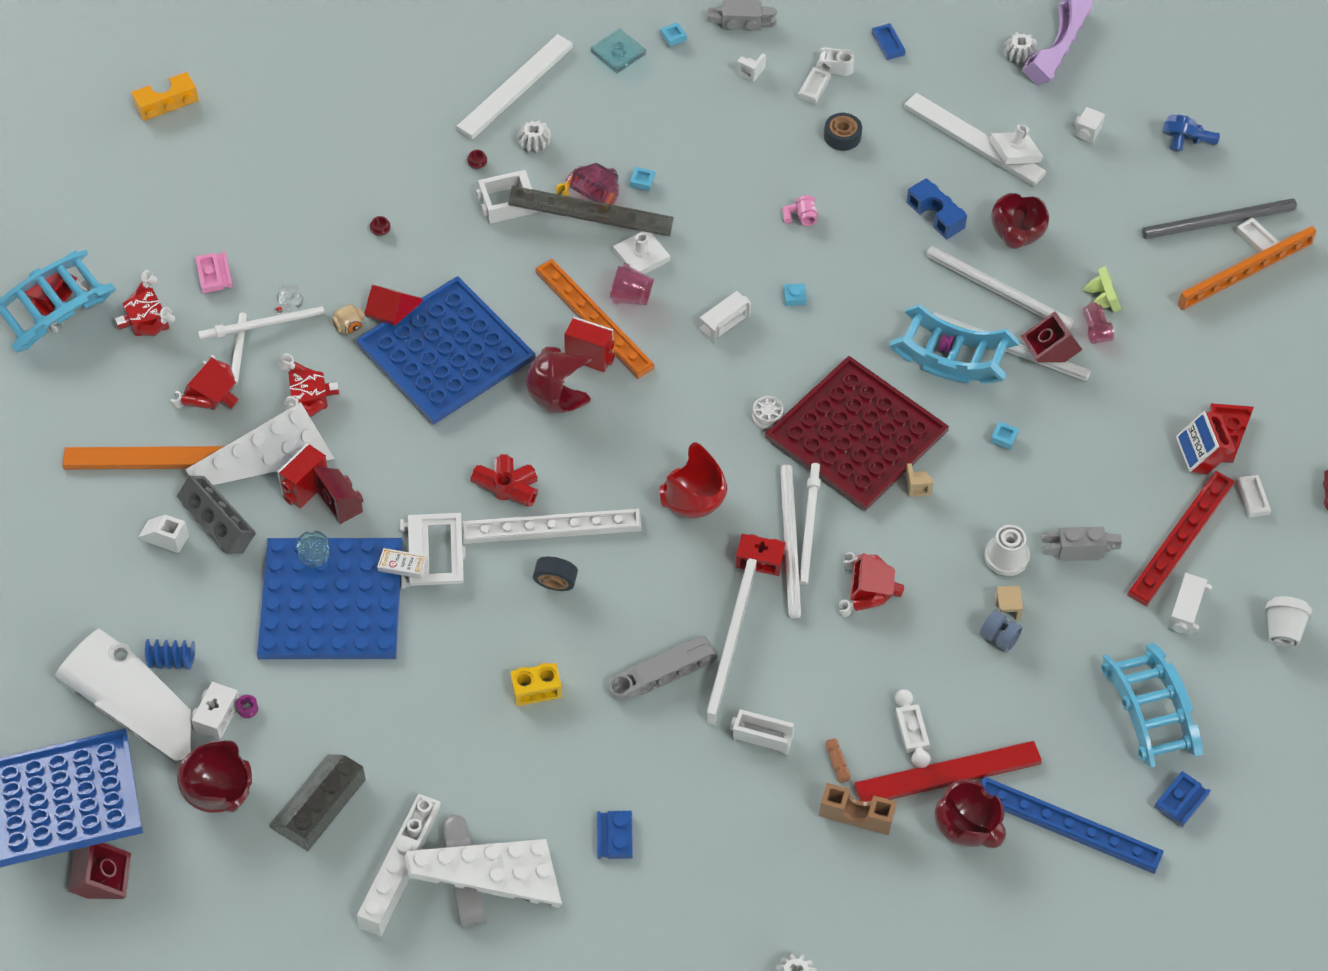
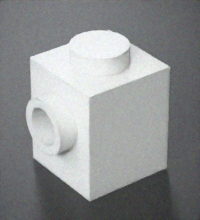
M1086 107L1081 117L1077 116L1073 127L1076 128L1074 136L1093 143L1102 129L1105 114Z

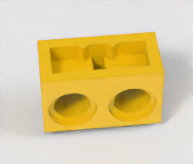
M542 663L535 667H520L510 671L516 706L562 698V686L556 663ZM544 679H551V681H549V682H545V681H543V680H544ZM527 683L529 685L521 686L520 684Z

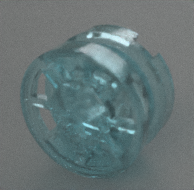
M307 531L299 537L297 551L299 559L304 565L317 567L329 559L330 548L325 534L319 531L312 533Z

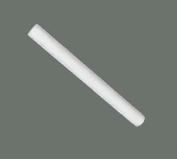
M239 313L238 323L246 322L247 314ZM245 331L236 332L231 367L236 382L235 386L238 385Z

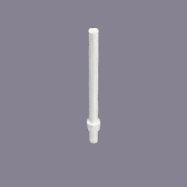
M320 306L223 326V324L216 325L212 329L198 331L199 340L215 336L216 338L225 337V334L323 315L324 308Z
M818 463L811 464L810 478L807 480L809 492L799 584L808 585L817 491L820 490L821 484L819 479L820 464Z

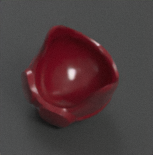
M556 347L543 348L540 355L531 363L525 379L527 390L532 400L548 413L570 412L587 405L591 401L587 393L568 388L564 383L568 376L578 368L589 363L592 357L563 353Z
M211 741L198 746L182 760L178 768L177 783L181 795L192 807L208 813L235 812L250 793L252 770L250 763L239 755L238 745L234 741Z

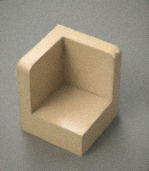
M907 464L905 478L909 497L931 495L933 486L932 476H928L926 471L913 472L912 464Z
M997 586L994 598L995 606H999L1000 612H1015V619L1021 620L1023 605L1020 586Z

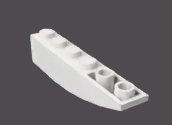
M418 794L357 914L359 929L380 937L382 936L410 879L405 861L406 851L423 850L439 810L440 801Z

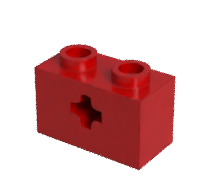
M741 534L735 568L745 569L747 560L750 558L757 560L756 572L780 576L786 542L774 538H762L754 534Z

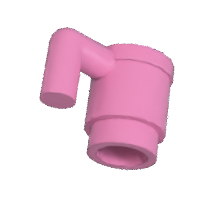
M809 195L801 196L796 200L795 204L784 206L782 208L784 223H791V213L797 212L802 225H814L817 222L818 216L815 198Z

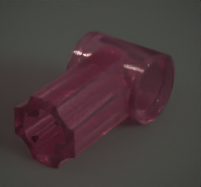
M1095 302L1084 307L1083 314L1088 325V337L1091 344L1113 341L1114 328L1111 322H1107L1102 306Z

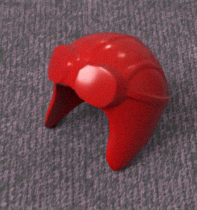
M693 442L688 448L686 465L683 468L673 470L666 476L664 484L660 486L661 505L686 518L704 517L720 507L727 495L728 486L716 460L701 444Z

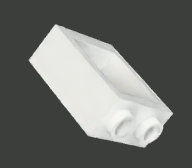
M526 170L478 180L479 189H476V196L478 201H482V214L487 216L489 224L537 213L536 197ZM517 187L520 188L523 199L492 206L488 194Z

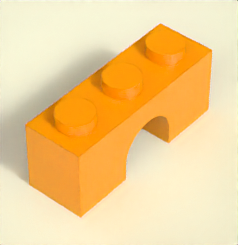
M188 72L170 77V89L167 92L157 93L152 90L150 85L131 92L134 106L143 121L199 101L196 86Z

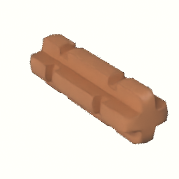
M835 738L827 740L825 747L830 754L829 758L834 771L837 773V779L840 783L848 782L851 775L849 769L846 768L847 764L841 749H839L838 740Z

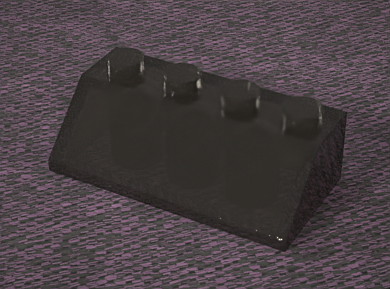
M327 754L269 827L304 850L309 851L365 782L364 766L346 755Z

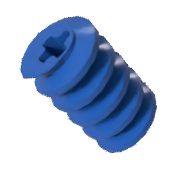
M149 639L146 640L145 661L148 668L153 669L156 665L157 668L162 669L166 665L167 669H172L174 664L176 669H181L183 665L187 670L192 668L196 652L194 641L188 647L186 640H183L181 647H179L177 640H174L172 646H169L168 640L164 641L163 646H160L158 639L155 640L153 646H151Z

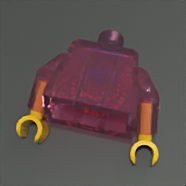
M599 163L578 166L566 178L565 184L557 185L556 192L557 195L562 192V199H567L570 195L568 190L570 187L597 204H604V207L597 209V219H599L600 215L605 214L604 222H607L609 220V208L613 207L619 196V184L617 183L619 176L614 168L607 169Z

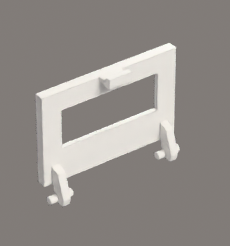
M461 513L408 515V523H404V519H401L400 532L408 531L409 553L427 555L428 558L422 579L415 577L405 579V576L401 575V588L405 589L409 586L464 583L463 560H466V549L462 546ZM429 526H451L452 573L429 574Z

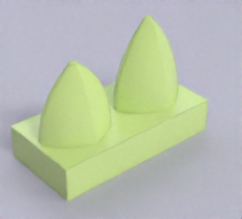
M1106 266L1098 269L1100 276L1088 282L1083 291L1091 293L1105 291L1094 300L1092 305L1098 308L1111 307L1113 312L1122 310Z

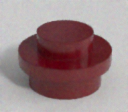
M473 150L467 157L468 165L475 169L483 168L488 161L486 154L481 150Z
M383 216L373 218L370 223L371 232L378 236L387 234L391 229L390 222Z

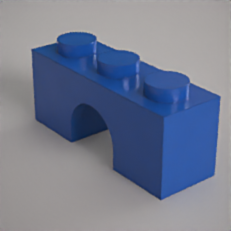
M925 178L908 189L906 203L919 215L928 210L938 212L935 214L933 228L946 240L965 229L967 214L949 196H946L939 190L936 184Z

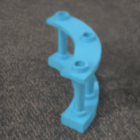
M75 250L43 269L37 268L29 274L30 277L18 284L3 297H0V314L17 335V340L11 345L15 352L28 350L48 333L46 328L56 321L58 324H61L75 315L74 310L83 306L84 309H87L96 304L103 303L116 290L112 283L99 284L84 265L82 260L89 254L87 250L80 252ZM76 267L92 290L88 292L82 290L66 269ZM59 273L75 294L74 299L67 303L65 301L62 302L45 280L46 278ZM36 284L41 287L55 306V311L48 316L41 315L25 294L27 290ZM17 298L35 320V325L28 331H24L6 308Z
M918 304L905 310V313L912 319L906 334L891 340L888 346L909 363L911 360L922 366V370L935 376L962 383H970V380L980 381L981 384H987L1005 379L1006 373L999 367L1000 361L1006 348L1018 346L1020 341L1008 329L975 331L953 325L940 319L924 306ZM919 325L932 332L925 349L912 341ZM943 334H946L947 337L954 336V343L947 359L932 353L939 336L942 337ZM962 345L976 348L970 363L955 361ZM985 349H996L991 361L980 363Z
M1155 643L1145 645L1146 653L1144 656L1116 663L1107 654L1102 655V673L1115 686L1122 698L1124 709L1129 712L1139 743L1138 755L1141 761L1151 768L1156 767L1154 756L1183 748L1194 756L1204 754L1198 724L1193 725L1189 711L1193 710L1187 691L1172 663L1167 664L1164 659L1166 654ZM1146 664L1151 668L1129 675H1124L1122 670ZM1158 677L1166 688L1135 696L1130 684ZM1165 698L1172 700L1176 710L1175 713L1144 721L1139 705ZM1175 722L1180 724L1183 733L1182 739L1151 746L1148 729Z

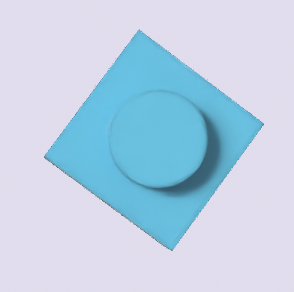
M678 22L660 29V34L669 47L687 40V34Z
M635 167L630 180V187L650 191L655 178V171Z
M805 283L784 284L785 306L806 305Z
M999 421L990 442L1011 450L1018 436L1019 429Z

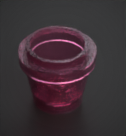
M623 263V266L618 265L609 298L613 299L612 303L614 304L627 303L646 306L654 278L630 267L628 263Z

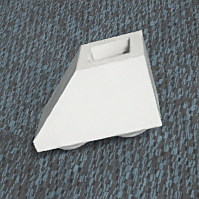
M162 515L149 519L138 539L179 553L189 534L185 521L168 515Z

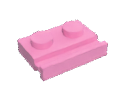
M222 251V254L216 255V253L195 257L203 294L224 290L223 288L225 287L233 288L225 251Z

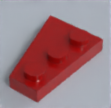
M1210 404L1209 412L1222 415L1235 451L1222 462H1234L1254 407Z

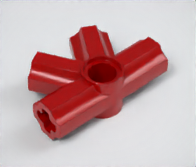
M500 454L494 458V470L482 465H476L470 478L472 483L493 491L499 500L511 499L527 507H532L538 495V489L529 486L538 481V476L533 466L527 464L514 470V460L508 454Z

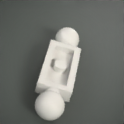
M901 689L895 695V702L900 706L896 708L895 714L906 753L914 752L912 755L913 765L917 768H924L930 764L931 760L929 753L925 751L930 748V743L919 704L911 705L913 695L909 690Z

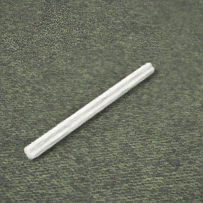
M931 246L927 251L926 256L1042 318H1046L1056 311L934 246ZM1056 311L1070 330L1074 320Z
M933 313L935 316L953 325L969 330L985 331L942 314ZM1023 344L1006 348L1005 352L1083 381H1087L1091 373L1090 369L1069 361L1038 363L1028 347Z
M782 465L780 474L784 542H786L785 561L789 618L798 619L801 617L793 470L791 465Z

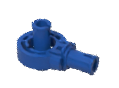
M1172 114L1166 118L1163 125L1162 133L1172 136L1170 149L1174 151H1183L1184 139L1193 140V144H1198L1202 141L1217 145L1220 139V133L1204 130L1202 125L1197 124L1194 119L1185 115Z

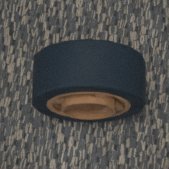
M842 112L831 115L826 120L824 139L829 147L835 150L846 151L857 147L860 143L862 124L856 116Z
M541 557L537 559L533 579L537 584L547 589L569 591L574 588L578 569L573 563L562 558Z

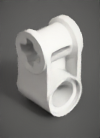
M828 47L819 50V61L816 63L817 69L842 76H848L853 73L854 54L852 51Z

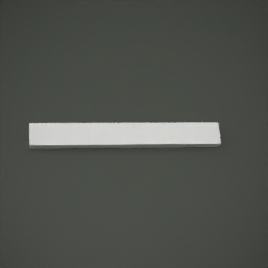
M557 34L456 126L457 131L473 140L573 48V43Z
M915 93L904 104V109L1029 185L1034 187L1045 176L1046 170L1034 163L1005 164L990 142V136L920 94Z
M640 508L462 521L463 544L642 531Z
M749 558L747 560L707 709L706 722L709 725L715 726L756 573L757 560Z

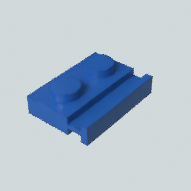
M1181 771L1155 803L1154 808L1171 820H1176L1180 823L1181 827H1184L1209 796L1211 790L1205 789L1201 783L1184 771Z
M597 811L598 859H601V857H608V859H633L632 811H608V813Z

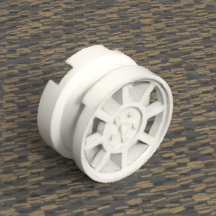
M760 397L753 405L752 420L754 425L761 430L770 429L783 417V405L775 397Z

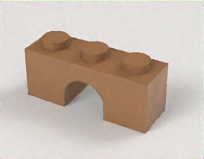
M827 783L821 801L819 816L889 835L897 802L874 795L872 801H859L850 795V789Z

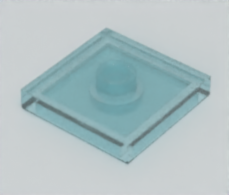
M619 28L592 46L591 53L618 74L646 55V49Z

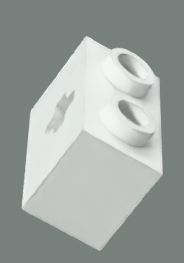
M212 682L210 687L204 690L199 707L195 708L191 715L195 732L221 740L237 709L238 690Z

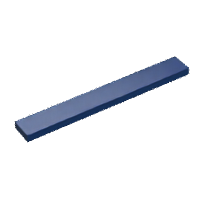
M984 776L981 785L984 786V789L990 795L994 796L996 794L1000 798L1004 812L1155 874L1164 850Z

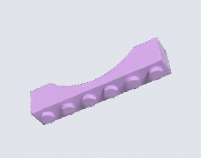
M1092 0L1061 1L1058 6L1060 26L1054 44L1051 48L1040 50L1030 56L1022 68V71L1037 86L1044 82L1048 83L1055 76L1054 71L1061 65L1062 57L1067 54L1069 45L1077 37L1075 34L1084 25L1083 20L1091 13L1090 8L1094 3Z

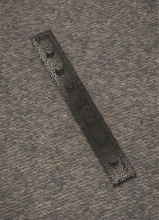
M513 185L508 200V205L669 237L674 219L672 216Z

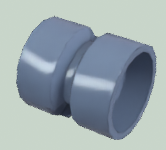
M994 610L985 620L979 634L990 642L995 640L998 647L1008 652L1017 642L1023 627L1013 620L1007 621L1005 615Z

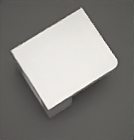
M762 53L757 60L746 59L741 56L737 61V75L754 83L765 69L766 55Z

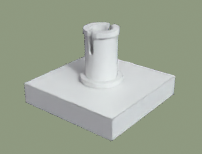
M1017 125L1016 132L991 133L989 140L1005 164L1041 163L1043 155L1028 135L1029 128L1027 126L1021 125L1020 128V125Z
M648 229L613 246V252L635 279L670 261L668 252Z

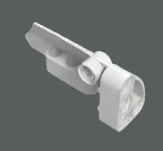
M98 628L84 639L57 670L55 677L60 684L77 695L79 693L94 703L93 705L99 711L123 728H126V730L143 742L153 745L175 762L183 760L191 752V710L127 645L120 643L102 629ZM119 652H126L128 654L125 660L118 661L115 659Z

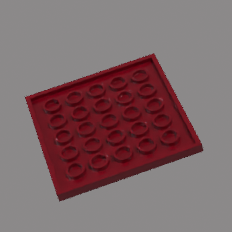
M848 356L765 432V438L810 471L812 463L820 464L819 478L866 511L905 474L907 464L911 463L913 466L948 432L949 426L851 356Z

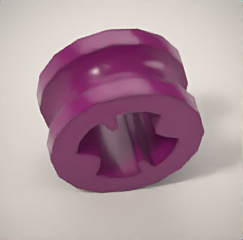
M943 334L938 352L945 351L949 355L954 336L947 337L946 334Z
M247 694L238 698L236 702L238 714L243 718L254 717L258 712L256 698ZM247 703H251L252 708L248 707V710H244L243 705L247 706Z

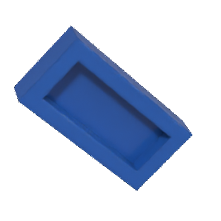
M891 23L872 28V34L887 60L905 56L906 50Z

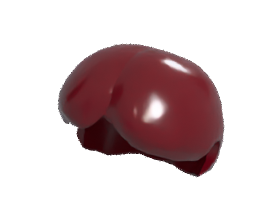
M1008 193L995 202L991 212V221L995 232L1009 248L1018 249L1036 242L1045 234L1049 224V212L1045 203L1038 197H1021L1017 193Z
M970 780L955 781L946 789L943 798L936 804L934 812L936 825L940 833L951 843L965 847L983 845L988 848H997L1003 844L1006 838V830L1002 824L1004 820L1003 804L996 794L994 796L990 795L983 785Z

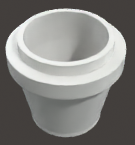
M1005 525L997 531L995 537L988 542L984 554L985 562L992 571L1003 576H1014L1026 569L1030 559V551L1027 546L1025 532L1015 525Z
M1281 596L1268 601L1265 606V612L1268 616L1269 642L1284 647L1299 646L1306 624L1312 617V608L1305 601L1293 597Z

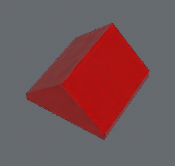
M372 284L364 314L366 317L396 325L422 303L423 300L417 296Z

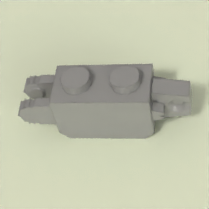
M724 0L723 7L708 8L707 19L708 22L722 24V29L761 30V27L775 26L777 11L774 7L762 6V2L759 0Z
M1104 527L1059 528L1058 532H1045L1040 536L1044 543H1057L1043 546V553L1046 555H1059V559L1062 561L1100 560L1104 558L1105 552L1120 549L1122 544L1121 534H1108V532H1105Z

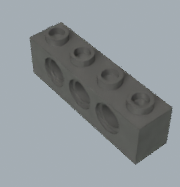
M188 476L176 496L182 502L183 507L194 515L195 520L203 525L208 531L209 536L220 544L224 552L228 554L244 553L256 532L205 476Z

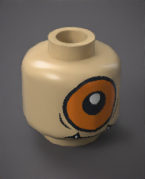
M352 304L334 311V317L331 318L337 333L341 332L343 335H348L361 329L362 320L365 319L360 308L356 309Z

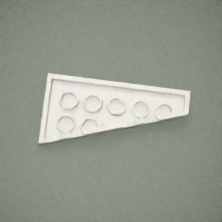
M300 402L185 470L189 476H205L212 485L276 472L307 443L325 454L327 460L335 458Z
M546 839L406 851L405 853L409 878L437 884L439 882L454 884V887L474 888L477 889V892L511 899L515 897L528 899L529 902L539 904V902L551 904V907L560 908L562 905Z

